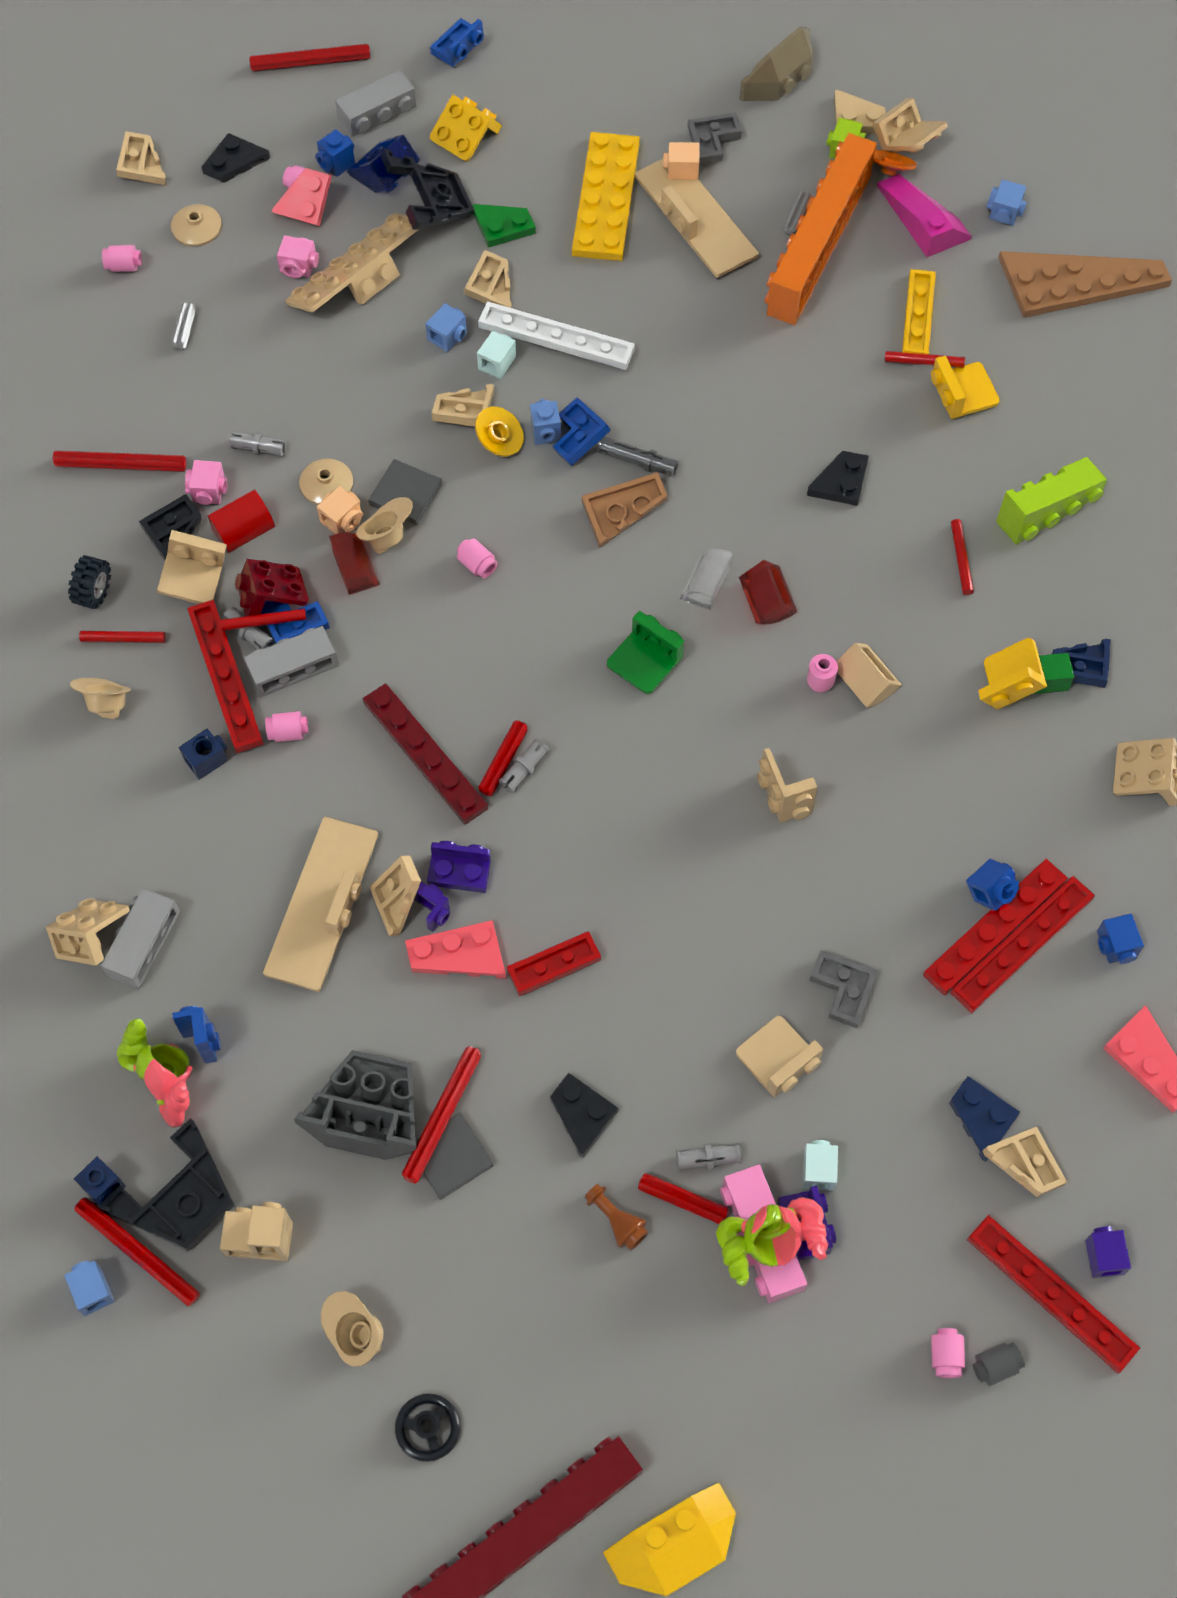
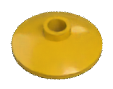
M491 406L483 409L478 414L475 421L476 435L488 451L498 456L508 457L520 450L523 445L524 434L519 421L512 413L504 408Z

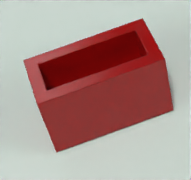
M255 489L208 515L212 531L221 543L227 544L226 551L228 553L275 527L269 510Z

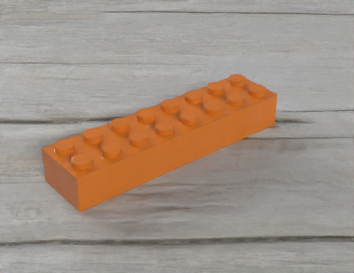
M848 133L844 143L839 142L835 152V160L829 161L825 172V179L820 178L816 188V196L810 197L806 208V215L800 216L796 234L792 233L790 235L786 253L782 252L777 262L778 269L776 272L772 271L768 278L767 287L770 289L765 298V303L768 304V316L796 325L871 179L877 142Z

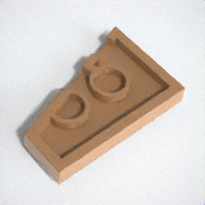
M657 472L582 495L581 501L599 548L667 500V493Z

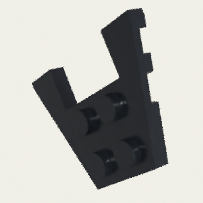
M383 150L380 157L387 173L410 175L424 203V206L409 205L405 212L413 230L471 217L474 208L456 172L429 163L425 167L416 164L412 157L404 155L403 159L393 156V151Z
M191 1118L170 1137L172 1142L191 1161L144 1207L121 1185L99 1205L104 1212L186 1251H189L225 1215V1211H229L234 1206L207 1146Z

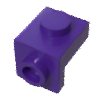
M421 881L414 900L431 911L426 918L427 928L433 932L438 925L443 926L448 920L451 913L449 900L443 896V892L437 886L431 883L426 885Z

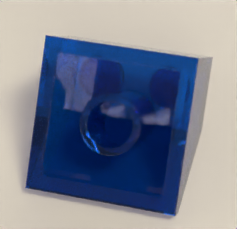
M404 134L380 141L349 168L347 173L374 193L381 191L388 193L399 185L397 181L402 176L405 178L409 175L387 173L380 157L383 150L393 151V156L403 159L404 155L412 157L416 164L421 160Z

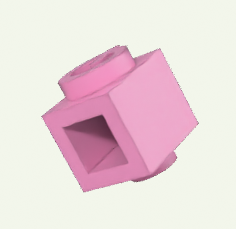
M284 235L277 253L280 272L291 278H300L301 276L310 278L312 269L317 267L319 261V253L315 250L314 241Z
M194 460L192 469H187L185 494H191L194 503L202 505L220 504L222 494H226L227 478H225L221 462Z

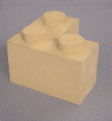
M263 1202L262 1206H252V1209L237 1207L235 1212L225 1211L220 1250L227 1257L288 1261L293 1222L286 1209L281 1208V1204L274 1202Z

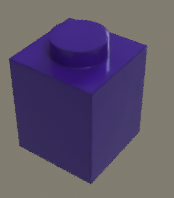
M1111 1226L1095 1228L1093 1230L1094 1233H1091L1085 1240L1092 1278L1125 1275L1131 1269L1124 1230L1113 1231Z

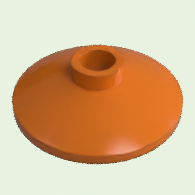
M876 150L874 162L882 167L881 172L884 174L895 176L897 171H908L915 169L917 166L914 160L901 154L884 150Z

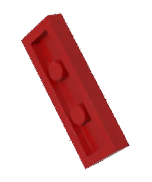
M589 931L511 964L506 968L520 997L601 961V955Z

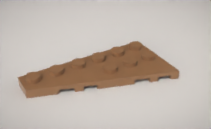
M1000 251L998 257L1023 318L1170 287L1172 282L1163 260Z

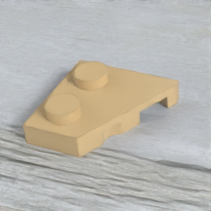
M835 90L834 92L835 127L838 118L863 123L862 132L866 134H876L872 123L886 113L885 107L840 90Z
M125 131L116 169L117 177L159 185L166 184V175L161 169L160 160L157 152L154 150V144L150 135Z
M484 250L464 288V295L485 304L488 301L511 308L508 260Z
M494 384L485 385V390L471 392L470 388L454 393L437 394L432 410V421L475 427L478 414L491 405Z
M410 855L400 856L369 887L389 936H399L401 934L421 882Z
M1037 1126L987 1146L982 1151L988 1159L1036 1197L1063 1187L1067 1183Z

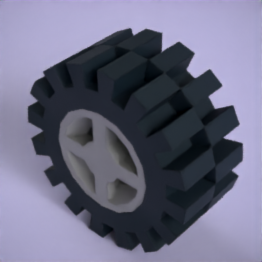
M83 555V557L78 559V563L74 565L75 571L71 572L72 580H69L71 587L68 589V594H70L69 600H71V603L91 609L99 608V604L103 603V597L107 595L106 589H109L110 586L108 584V581L111 580L109 562Z

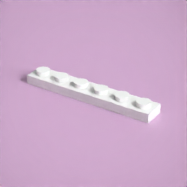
M488 301L478 321V326L481 329L493 330L512 338L623 370L627 369L635 350V343Z

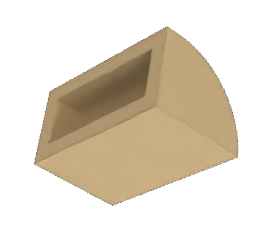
M854 643L837 661V673L866 708L879 704L902 685L867 644Z

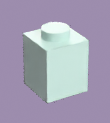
M492 330L477 352L478 369L501 379L516 358V341L506 334H500Z
M814 1140L811 1144L806 1143L803 1156L802 1189H810V1187L817 1185L818 1190L834 1191L837 1185L838 1146L830 1145V1142L825 1140Z

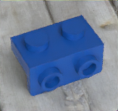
M460 18L430 46V53L454 67L460 60L465 59L475 46L482 42L484 38L483 21L477 19L471 24Z
M186 1006L181 1008L179 1012L172 1013L173 1021L182 1037L194 1036V1044L204 1063L216 1062V1051L221 1050L218 1032H215L213 1022L209 1021L203 1007Z

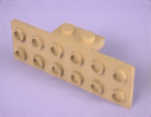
M663 159L635 172L636 180L716 278L758 258V251L699 179H668V169H663Z
M395 213L385 219V223L379 228L370 230L367 233V237L360 242L352 244L348 248V252L330 261L329 266L322 272L313 274L310 277V281L304 286L294 289L291 292V296L285 300L287 306L314 312L347 285L356 302L364 304L400 275L389 253L418 230H413L406 215Z
M329 817L322 819L264 968L263 974L265 977L316 992L321 990L343 929L349 925L352 905L360 896L361 882L379 836L377 831Z

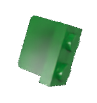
M639 610L632 618L631 634L607 659L606 665L608 669L643 693L651 694L683 658L685 641L677 632L669 631L660 625L655 617L646 615Z

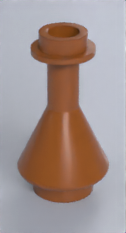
M599 1184L595 1185L585 1195L588 1201L587 1205L590 1206L595 1203L609 1218L619 1248L626 1246L630 1251L633 1250L649 1233L644 1228L646 1220L617 1209L604 1195L607 1188L605 1186L601 1188Z

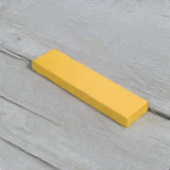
M910 269L902 352L929 354L936 276L934 271Z

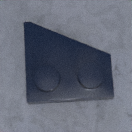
M1102 639L1100 644L1092 646L1082 643L1071 648L1053 649L1052 654H1069L1074 674V683L1106 687L1111 639Z
M967 1076L949 1102L956 1116L962 1120L964 1130L968 1137H972L980 1151L981 1159L985 1162L988 1158L982 1151L987 1146L1001 1141L1020 1113L969 1076Z

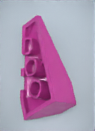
M897 174L877 182V187L926 257L971 240V234L957 216L902 175Z

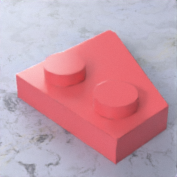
M305 168L273 207L272 213L320 226L332 175Z

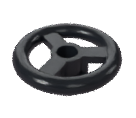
M421 1394L413 1397L403 1405L395 1421V1436L400 1448L409 1457L418 1461L430 1462L443 1458L455 1447L460 1436L461 1423L456 1408L446 1398L436 1394ZM422 1404L438 1406L434 1412L422 1411L414 1419L407 1418L414 1408ZM447 1413L451 1423V1431L447 1441L439 1447L436 1435L440 1430V1420ZM426 1421L433 1423V1428L429 1432L421 1430L422 1424ZM405 1429L413 1430L418 1437L426 1439L430 1451H421L413 1447L407 1440Z

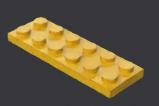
M600 132L590 133L572 245V256L615 261L623 260L640 136Z

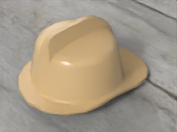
M400 497L387 502L370 519L359 526L356 536L360 540L368 541L378 554H382L389 548L397 545L403 538L402 523L412 511V501L409 498Z
M79 678L70 682L72 689L83 693L89 712L97 713L99 716L109 719L118 718L119 711L125 706L126 692L131 690L130 687L121 686L100 678Z
M337 1291L328 1296L323 1303L320 1313L321 1325L326 1336L346 1364L352 1367L365 1365L370 1362L375 1354L382 1350L383 1328L380 1321L369 1313L362 1301L353 1293Z

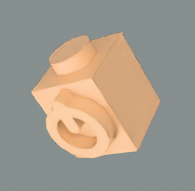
M340 486L333 492L328 493L317 506L319 521L338 537L344 532L349 533L359 525L364 514L360 509L359 498L353 492H347Z

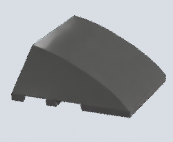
M352 1050L331 1074L330 1081L320 1092L315 1093L309 1106L303 1113L299 1112L294 1118V1122L323 1145L384 1160L415 1151L412 1065L408 1062Z

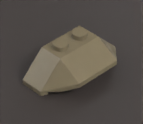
M797 28L767 53L753 68L749 76L746 75L743 78L740 89V99L742 101L779 100L785 94H789L801 80L808 78L812 70V47L809 28Z

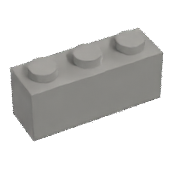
M397 70L336 99L338 119L351 136L354 137L416 107L415 89L403 73Z
M323 626L307 629L298 636L282 639L273 646L254 650L250 655L244 657L247 670L259 697L338 667L336 653Z
M144 888L139 896H135L131 901L129 914L125 922H121L115 932V940L111 947L104 951V960L101 962V968L107 977L136 989L140 988L180 913L174 900Z

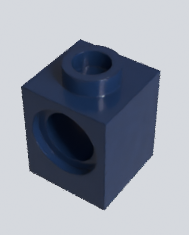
M208 728L178 747L183 760L199 780L228 761L224 752L227 749L226 744L218 734L213 736ZM205 750H211L207 755H200Z
M98 1156L74 1178L76 1183L98 1205L120 1185L123 1188L126 1187L121 1179Z

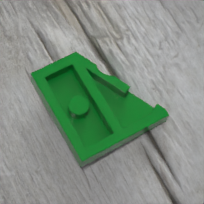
M484 204L472 205L474 208L473 215L488 248L536 234L535 224L527 208Z

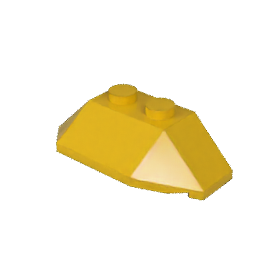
M717 1483L690 1496L635 1529L605 1550L603 1554L619 1584L667 1597L726 1560L736 1512L720 1484Z

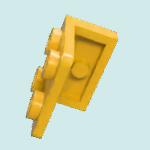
M452 94L429 138L460 159L469 161L487 129L498 134L502 125L495 120L497 115L484 108L483 111H480L476 108L478 104L466 96L462 100Z
M946 356L935 359L933 370H931V380L951 419L996 407L999 404V397L982 363L974 362L965 365L964 368L956 367L952 369Z
M1025 638L985 658L984 667L989 685L979 689L978 693L981 701L999 710L1047 687L1035 641L1031 638Z

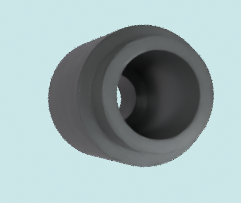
M1013 1342L1008 1345L1001 1343L975 1355L976 1363H973V1369L979 1381H985L989 1386L1019 1374V1369L1025 1367L1023 1356Z

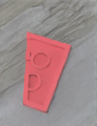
M493 920L405 940L412 972L446 975L449 973H460L474 977L488 975L506 979Z
M1145 1005L1103 1049L1174 1113L1177 1110V1056Z

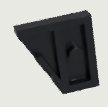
M228 133L201 168L203 174L225 183L233 179L237 174L250 170V164L260 159L264 162L269 160L270 154L269 150Z
M842 450L808 486L807 496L858 506L869 456Z
M185 494L143 518L139 523L162 558L166 560L171 531L175 530L192 535L202 518L192 501Z
M570 1073L565 1076L550 1096V1100L559 1114L567 1133L570 1135L579 1156L584 1158L618 1113V1107Z

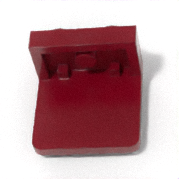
M246 559L242 572L236 576L235 588L239 591L240 606L244 609L245 616L259 615L266 600L306 606L309 601L301 571L294 565Z

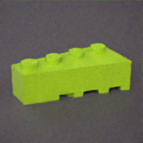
M1088 457L1082 458L1062 467L1055 476L1051 472L1043 475L1041 480L1035 485L1032 481H1029L1021 486V491L1015 492L1014 489L1006 491L996 522L1015 545L1024 540L1029 541L1042 529L1055 526L1064 516L1068 514L1070 516L1074 515L1086 503H1094L1099 500L1104 494L1103 490L1107 479Z

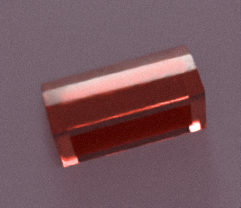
M350 532L329 536L331 549L348 595L380 585L363 540H360L355 533Z
M763 560L739 577L756 624L777 623L797 613L780 566Z

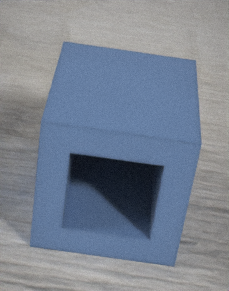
M95 1261L80 1262L71 1268V1272L64 1275L76 1307L84 1316L115 1302L102 1268Z

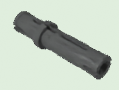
M606 436L600 440L598 445V453L639 465L648 472L653 470L674 477L678 469V460L659 455L654 450H643Z

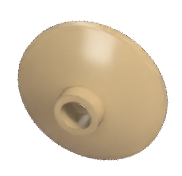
M194 204L182 208L174 215L171 221L173 236L177 241L187 246H202L212 242L219 235L222 228V221L218 212L202 204Z
M320 459L312 462L303 470L300 475L299 486L301 493L308 501L319 505L328 493L333 492L339 486L347 492L351 491L353 488V475L350 469L341 461Z

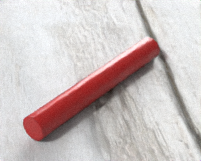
M886 351L885 362L934 366L935 359L944 355ZM946 356L951 367L964 368L965 357Z
M954 519L951 521L962 593L963 595H971L974 593L962 521Z
M305 609L221 619L220 623L221 629L224 631L306 620Z
M80 631L79 640L80 642L165 643V632Z

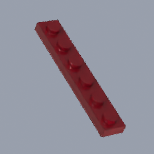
M386 683L362 698L364 705L464 825L488 810V804Z

